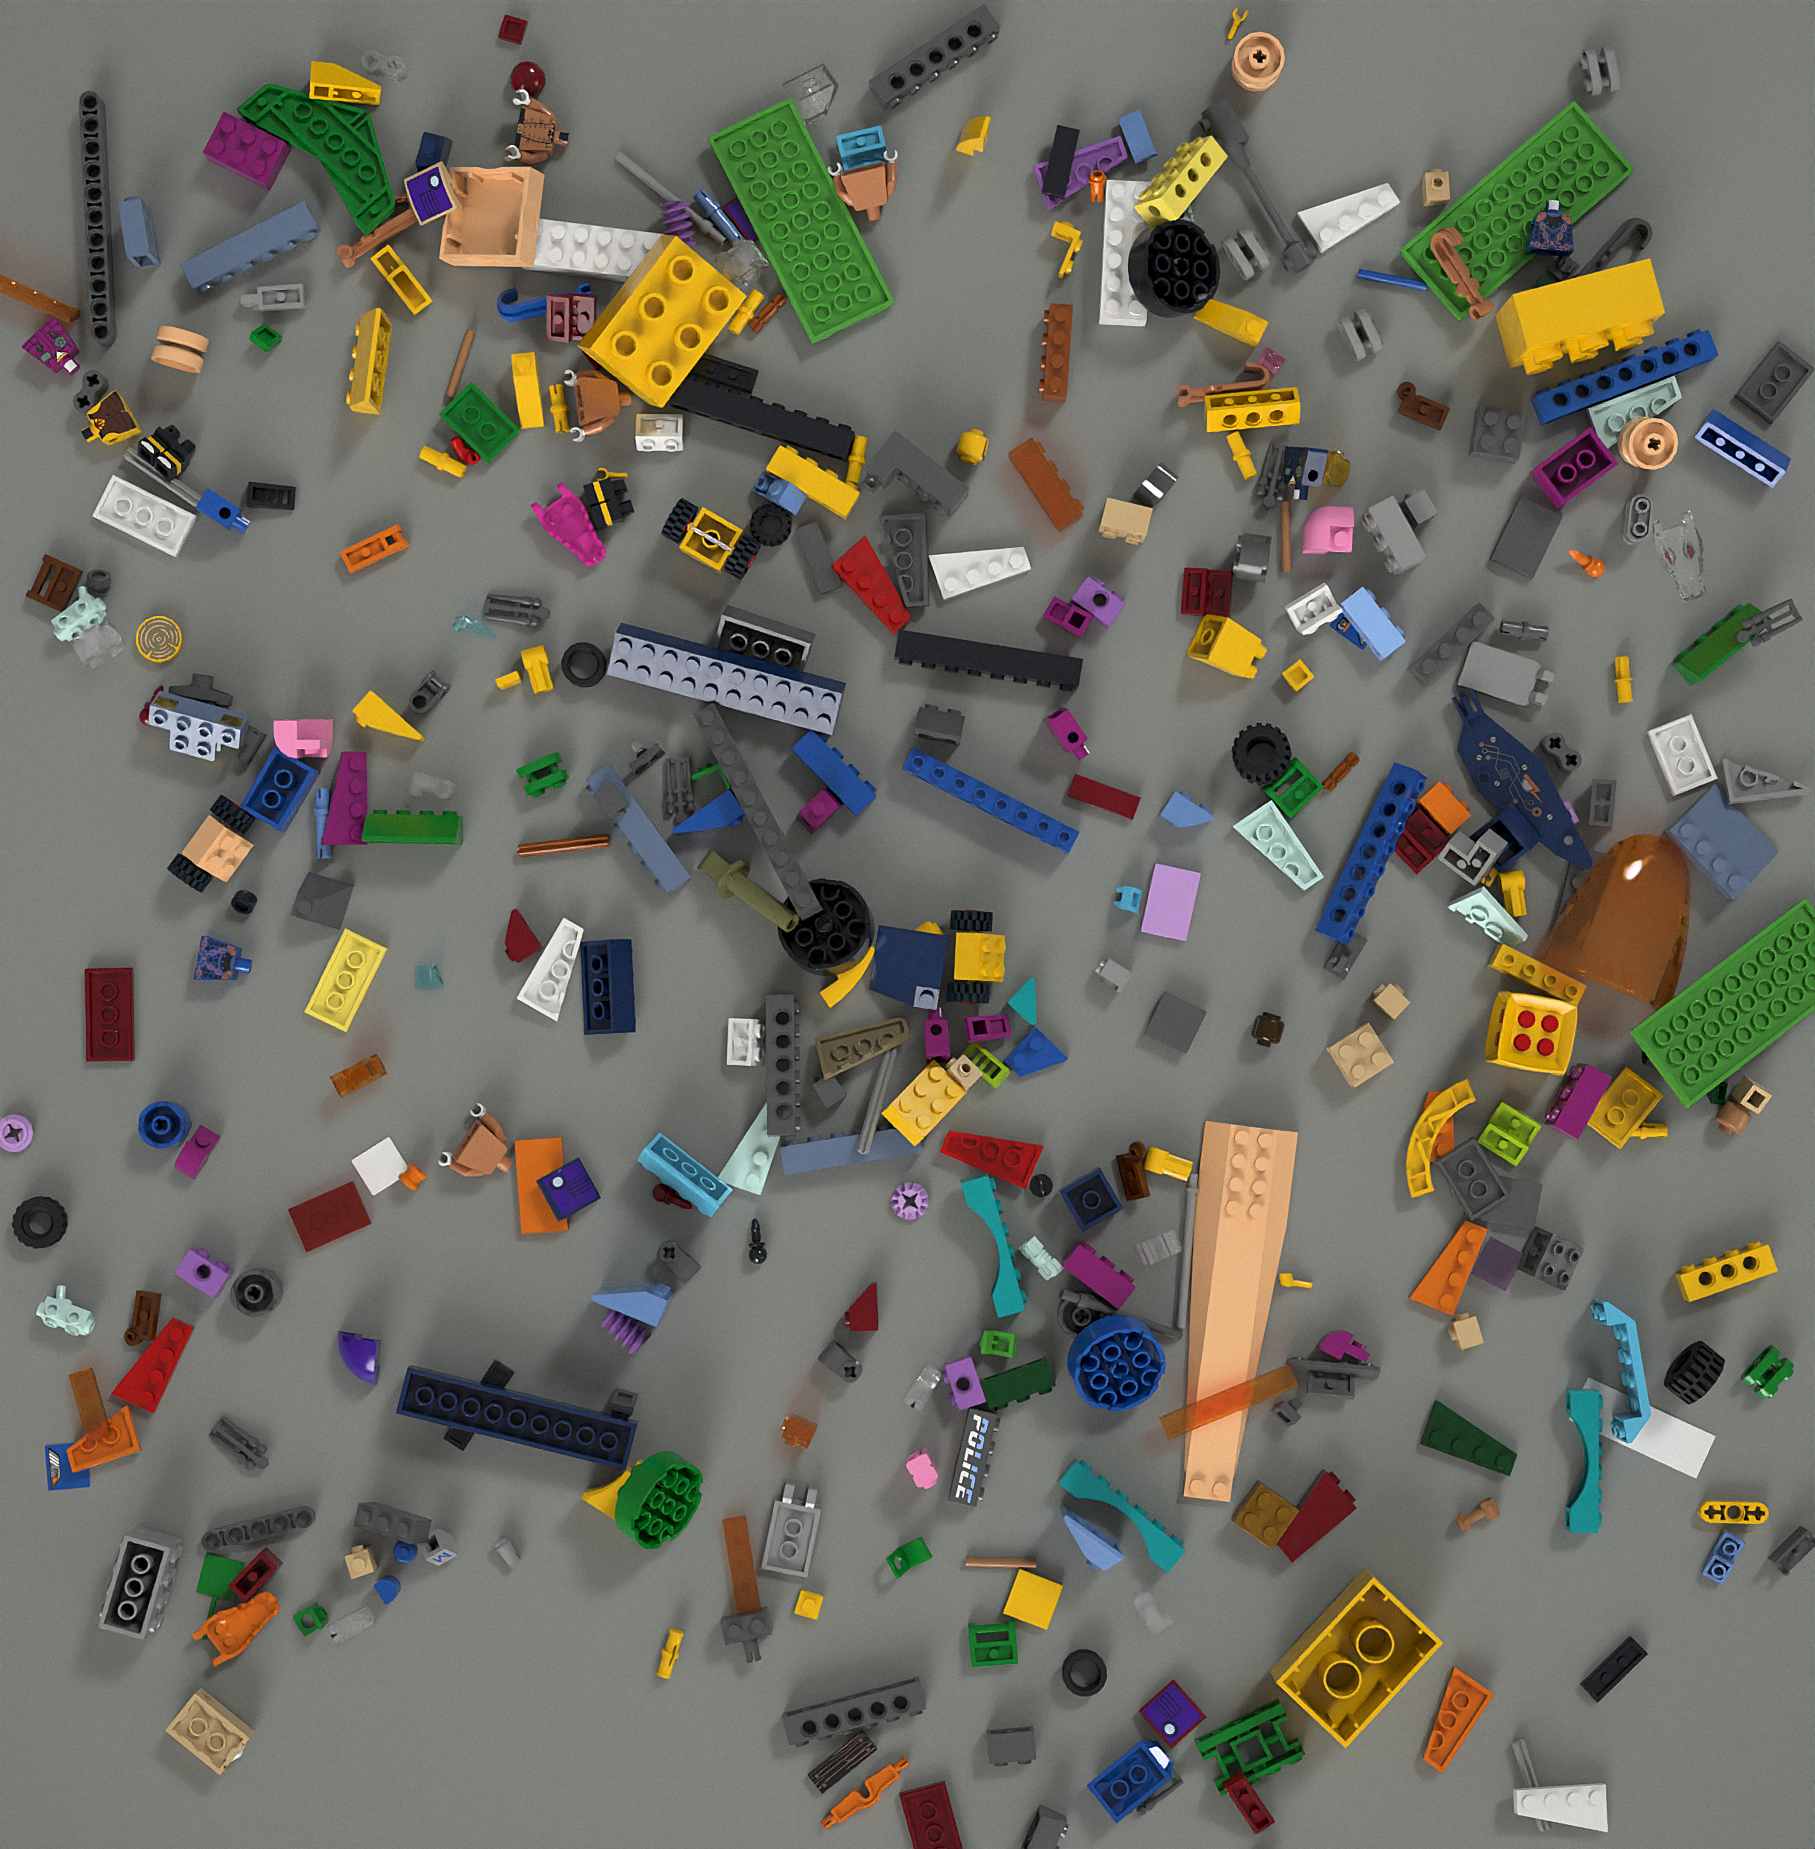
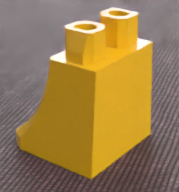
M1207 614L1202 618L1187 649V654L1193 659L1214 666L1234 676L1253 679L1257 668L1251 665L1254 657L1262 659L1267 648L1261 644L1262 640L1228 617Z
M639 1459L635 1466L641 1464L643 1460ZM628 1467L619 1477L605 1485L586 1489L581 1498L615 1520L617 1493L631 1475L632 1468Z

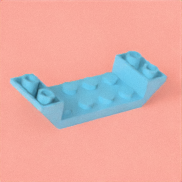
M1598 1298L1593 1299L1594 1305H1591L1593 1319H1596L1597 1323L1606 1326L1614 1325L1615 1339H1619L1620 1348L1617 1349L1619 1362L1623 1363L1624 1372H1621V1379L1628 1392V1395H1625L1626 1406L1631 1410V1412L1613 1415V1421L1610 1423L1613 1435H1616L1617 1439L1625 1443H1632L1651 1416L1636 1323L1609 1302Z

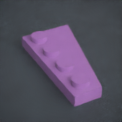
M1121 136L1075 151L1065 198L1061 199L1042 194L1048 211L1089 185L1088 177L1092 171L1100 170L1106 174L1128 159ZM1049 160L1033 165L1041 193Z

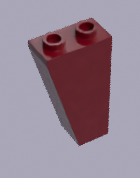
M1325 1469L1320 1471L1298 1504L1299 1513L1277 1543L1291 1562H1294L1357 1509L1353 1504L1356 1499L1347 1489L1344 1492L1338 1486L1341 1481L1332 1471L1329 1474Z

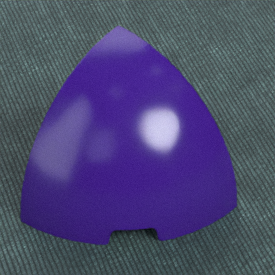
M338 1331V1348L346 1367L361 1380L377 1385L380 1366H377L381 1340L362 1338V1334Z

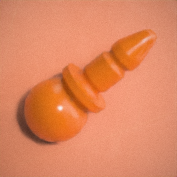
M1568 550L1571 557L1582 564L1581 568L1587 571L1589 576L1597 578L1604 573L1605 565L1601 560L1594 559L1591 555L1587 557L1578 550Z

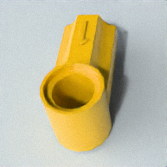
M544 645L521 650L522 660L526 671L528 670L534 694L554 689Z
M1516 870L1498 873V888L1503 896L1505 911L1511 917L1527 915L1523 892L1525 890L1523 871Z
M1150 1146L1143 1169L1161 1175L1164 1173L1187 1181L1193 1162Z

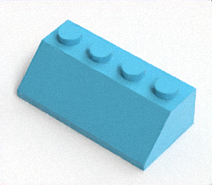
M660 1132L644 1148L637 1159L646 1170L652 1171L665 1185L674 1188L683 1199L689 1200L697 1206L701 1213L709 1217L714 1215L733 1190Z

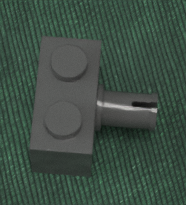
M768 1606L723 1616L720 1623L725 1645L741 1642L744 1645L747 1663H752L754 1659L755 1662L761 1660L757 1639L772 1635L773 1630Z

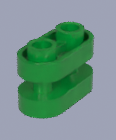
M559 752L516 769L519 779L527 777L529 784L523 787L527 796L532 795V798H537L544 795L547 788L553 786L554 789H558L567 785L566 780L570 778L567 770L559 771L556 765L562 762ZM548 768L550 775L538 780L535 773Z
M1774 1345L1766 1347L1741 1375V1380L1748 1386L1753 1383L1757 1384L1754 1392L1761 1398H1771L1778 1391L1777 1386L1783 1380L1789 1379L1794 1373V1370H1792L1794 1364L1785 1357L1780 1361L1777 1359L1780 1351ZM1770 1366H1772L1773 1368L1763 1378L1762 1375L1764 1374V1372Z

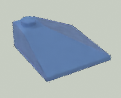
M1062 1504L1060 1506L1063 1519L1084 1556L1088 1559L1086 1563L1097 1571L1099 1568L1106 1571L1123 1559L1124 1554L1120 1544Z

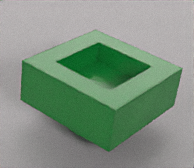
M264 323L251 332L249 340L268 353L280 344L282 336Z

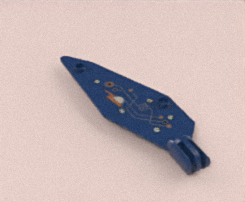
M1473 688L1469 689L1468 692L1478 710L1476 712L1464 692L1460 694V698L1469 714L1468 716L1465 715L1457 697L1451 698L1464 723L1457 750L1478 792L1500 810L1513 803L1542 838L1539 842L1556 856L1585 869L1591 868L1593 861L1543 761L1485 714ZM1571 836L1573 843L1571 845L1566 844L1564 841L1565 837Z

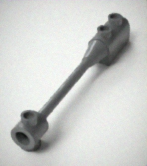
M1227 98L1220 100L1201 113L1203 119L1199 120L1200 126L1205 133L1211 131L1214 139L1229 159L1244 173L1286 244L1283 252L1284 258L1281 259L1286 271L1293 270L1296 274L1315 262L1314 259L1317 258V252L1310 241L1304 243L1303 241H1294L1250 167L1251 164L1243 146L1247 144L1249 135Z

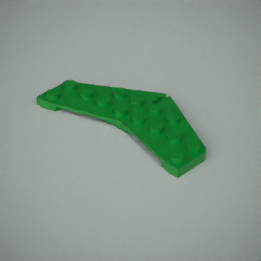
M275 84L262 86L237 108L238 113L246 121L319 159L357 227L366 236L395 211V200L370 114L367 115V110L331 100L309 98L307 93Z

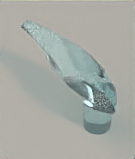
M457 616V621L453 624V628L456 631L466 627L475 633L485 635L493 640L496 638L482 623L471 617Z

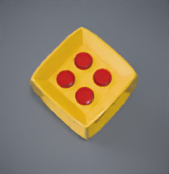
M1499 991L1490 1017L1485 1047V1061L1528 1071L1549 1072L1558 1076L1564 1075L1570 1061L1576 1032L1577 1005L1531 994Z

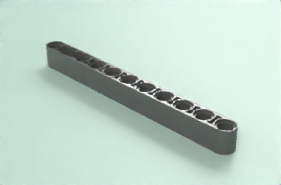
M86 91L79 98L89 327L90 335L97 343L102 346H110L116 340L106 107L103 100L95 92ZM96 100V106L91 109L88 108L89 102ZM98 123L96 130L89 131L90 125ZM99 146L97 153L90 154L92 147ZM100 169L98 176L91 177L93 170ZM101 192L98 200H92L94 193ZM101 214V221L93 223L94 217ZM103 237V243L100 246H94L95 240ZM104 260V266L101 269H96V263ZM105 283V289L102 292H97V286ZM101 306H106V312L103 315H98V309ZM102 329H107L106 337L99 338V332Z

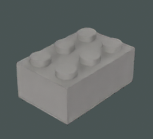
M1393 495L1368 508L1362 515V525L1374 537L1373 545L1377 552H1382L1385 557L1384 565L1389 573L1393 572L1394 576H1397L1418 565L1427 557Z

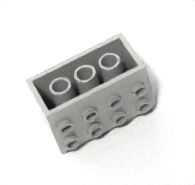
M140 1526L123 1535L119 1546V1556L116 1558L113 1566L112 1580L107 1586V1597L100 1610L99 1628L141 1640L155 1633L157 1628H161L164 1620V1614L161 1613L164 1605L167 1606L171 1596V1592L168 1589L170 1583H174L178 1569H175L177 1560L181 1559L184 1552V1546H181L182 1538Z

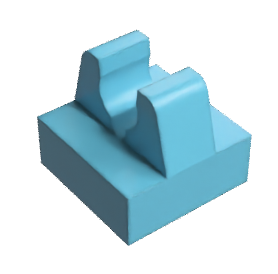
M1129 886L1118 887L1116 892L1122 893L1121 901H1113V904L1120 909L1138 913L1143 891Z

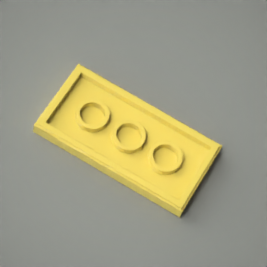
M345 928L304 1012L344 1032H348L388 948Z

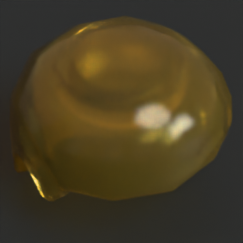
M1337 450L1328 451L1322 479L1324 484L1342 487L1347 482L1350 473V461L1342 457L1344 455L1343 452Z

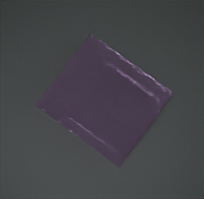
M1490 1237L1472 1274L1506 1291L1524 1254Z

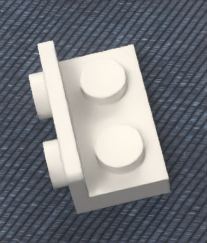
M636 414L635 438L637 450L647 452L682 451L683 414Z
M729 1018L727 1065L762 1066L765 1057L763 1041L766 1033L763 1019Z

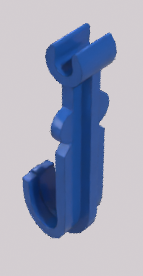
M581 283L575 291L567 292L592 295L589 283ZM513 288L502 292L497 298V311L508 322H518L546 315L547 296L508 305L518 300V292Z

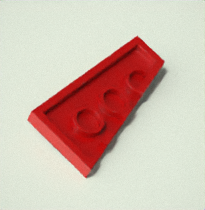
M863 536L831 565V568L893 635L912 619L866 536Z
M949 1130L940 1153L1026 1189L1044 1146Z
M172 1318L111 1394L151 1413H155L195 1327Z

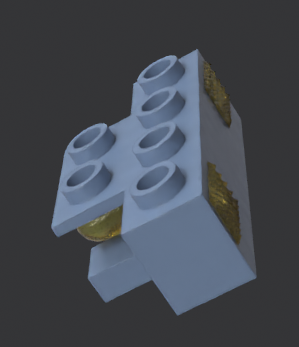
M159 691L150 704L148 724L171 730L170 750L214 762L216 751L220 752L223 745L236 749L240 748L248 735L250 715Z

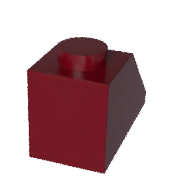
M512 910L504 943L507 947L505 953L512 962L516 960L517 963H522L543 949L519 910Z
M872 1282L850 1305L849 1312H845V1326H850V1332L878 1331L877 1282Z

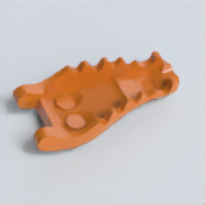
M264 1591L249 1601L214 1614L192 1636L196 1641L205 1634L208 1636L220 1653L211 1661L214 1667H217L246 1649L264 1625L278 1614L280 1605L270 1592Z

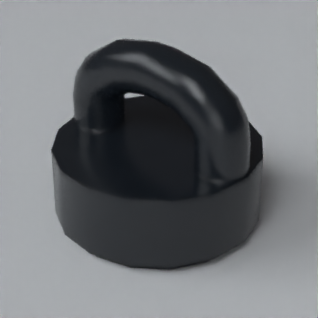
M246 890L237 891L231 900L232 907L242 914L251 913L257 903V897Z
M1037 1174L1030 1180L1029 1186L1035 1196L1046 1197L1051 1193L1053 1183L1047 1175Z

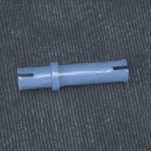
M704 188L693 196V199L704 210L707 219H711L737 252L748 244V241L723 213L721 205L719 203L716 204Z
M330 788L315 789L316 810H313V814L316 815V859L332 858L331 845H320L325 830L326 816H328L330 808Z

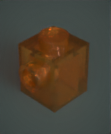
M792 1413L790 1418L785 1417L780 1430L784 1431L782 1438L786 1439V1444L795 1448L799 1445L808 1449L818 1425Z

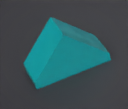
M1035 978L1028 979L1007 1002L1030 1025H1036Z

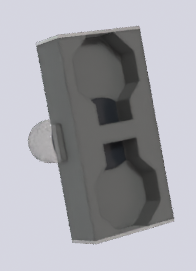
M633 739L630 742V746L636 752L637 759L630 763L628 767L637 777L664 756L666 752L658 742L649 749H644L638 740Z

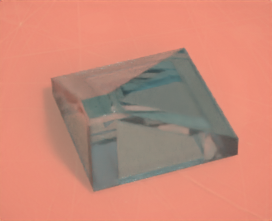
M436 965L416 966V989L444 988V983Z

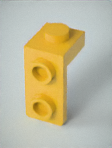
M1055 221L1051 235L1071 243L1058 278L1063 279L1065 273L1070 274L1074 261L1071 260L1074 252H1079L1083 240L1080 239L1081 231L1074 229L1072 224L1061 221V223Z

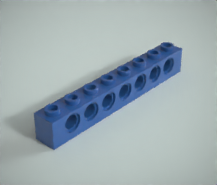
M1700 329L1687 334L1688 338L1679 340L1678 337L1665 342L1666 346L1658 349L1657 346L1650 347L1644 350V354L1641 356L1629 355L1622 359L1623 363L1615 365L1614 362L1600 367L1601 371L1594 374L1591 370L1579 375L1580 379L1572 382L1571 379H1567L1558 383V387L1550 390L1549 387L1537 391L1536 396L1531 402L1540 425L1543 426L1714 360L1719 355L1709 330L1701 332ZM1684 346L1692 349L1693 356L1685 354ZM1663 354L1670 356L1671 364L1663 362ZM1641 363L1649 365V373L1642 371ZM1619 371H1624L1628 374V381H1624L1619 377ZM1597 380H1604L1607 383V389H1601L1597 384ZM1577 387L1584 389L1585 397H1579L1576 394ZM1554 396H1561L1564 400V405H1557L1554 402Z
M914 747L902 768L903 771L1066 854H1069L1080 833Z
M1394 762L1317 924L1315 931L1324 937L1346 946L1354 937L1358 922L1365 914L1367 903L1374 895L1376 884L1384 874L1385 865L1395 850V844L1405 829V823L1415 808V802L1420 792L1425 787L1427 777L1418 770Z

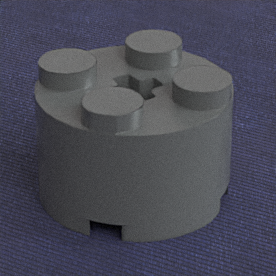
M1244 533L1243 536L1238 535L1237 553H1240V558H1235L1233 576H1237L1239 580L1265 583L1271 536Z
M254 1268L243 1272L237 1277L231 1287V1301L234 1307L246 1316L259 1317L273 1311L281 1302L283 1296L281 1280L274 1271L265 1268ZM257 1288V1290L261 1291V1294L254 1295L253 1290Z
M1074 1291V1293L1076 1294L1078 1292H1081L1083 1294L1088 1295L1090 1299L1099 1301V1299L1092 1293H1089L1087 1291ZM1062 1299L1057 1309V1319L1062 1330L1073 1339L1089 1324L1105 1317L1104 1313L1086 1307L1083 1311L1087 1314V1317H1083L1082 1321H1079L1075 1313H1079L1083 1308L1075 1306L1071 1301Z

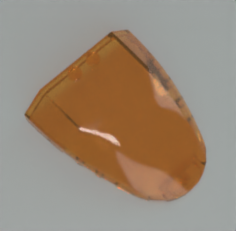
M1636 834L1617 842L1598 861L1589 876L1582 881L1583 884L1576 894L1570 898V903L1564 913L1557 919L1538 961L1571 971L1658 1010L1673 998L1682 970L1689 928L1690 876L1683 855L1670 841L1653 834Z

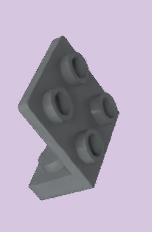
M1535 1226L1516 1269L1565 1291L1584 1249Z

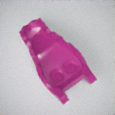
M560 482L556 487L562 496L544 510H542L537 502L533 503L530 507L550 536L575 553L586 566L592 567L603 560L606 556V549L598 539L582 502L563 482Z

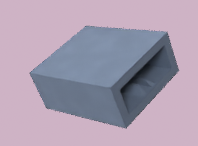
M127 197L124 201L117 202L127 258L137 268L160 265L152 210L138 197Z

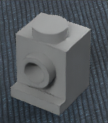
M1109 958L1106 962L1101 960L1094 971L1102 977L1100 981L1108 987L1117 986L1115 990L1117 993H1121L1133 974Z

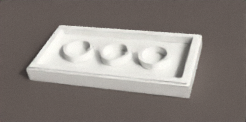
M112 475L92 515L176 558L197 519L196 515L115 475Z

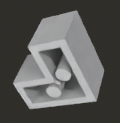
M1491 829L1481 836L1476 843L1459 831L1447 843L1438 859L1472 885L1476 886L1488 874L1508 842Z

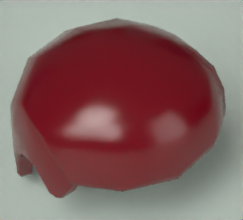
M520 62L513 68L510 74L511 88L515 92L517 90H525L529 97H534L541 93L545 86V73L534 62Z

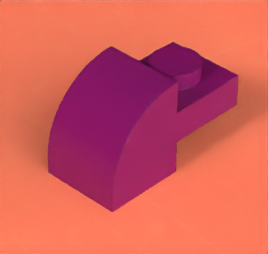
M1055 596L1043 615L1044 619L1082 638L1094 618L1092 614L1075 605H1070Z
M1008 1013L974 1016L964 1019L968 1043H981L988 1040L1011 1037Z
M200 1125L189 1142L185 1143L177 1157L174 1168L195 1180L208 1161L207 1158L220 1141V1136Z
M1335 1330L1327 1333L1317 1345L1319 1349L1340 1360L1344 1352L1365 1363L1370 1355L1364 1351L1366 1346L1354 1340L1351 1344L1350 1341L1353 1334L1344 1330Z

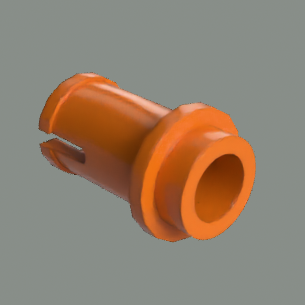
M1095 170L1088 177L1090 200L1095 202V196H1097V202H1101L1105 199L1104 183L1106 182V176L1103 171Z

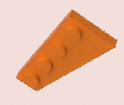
M1464 1220L1408 1298L1453 1316L1488 1229Z
M1455 1666L1423 1756L1425 1762L1441 1773L1445 1771L1494 1696L1493 1692Z

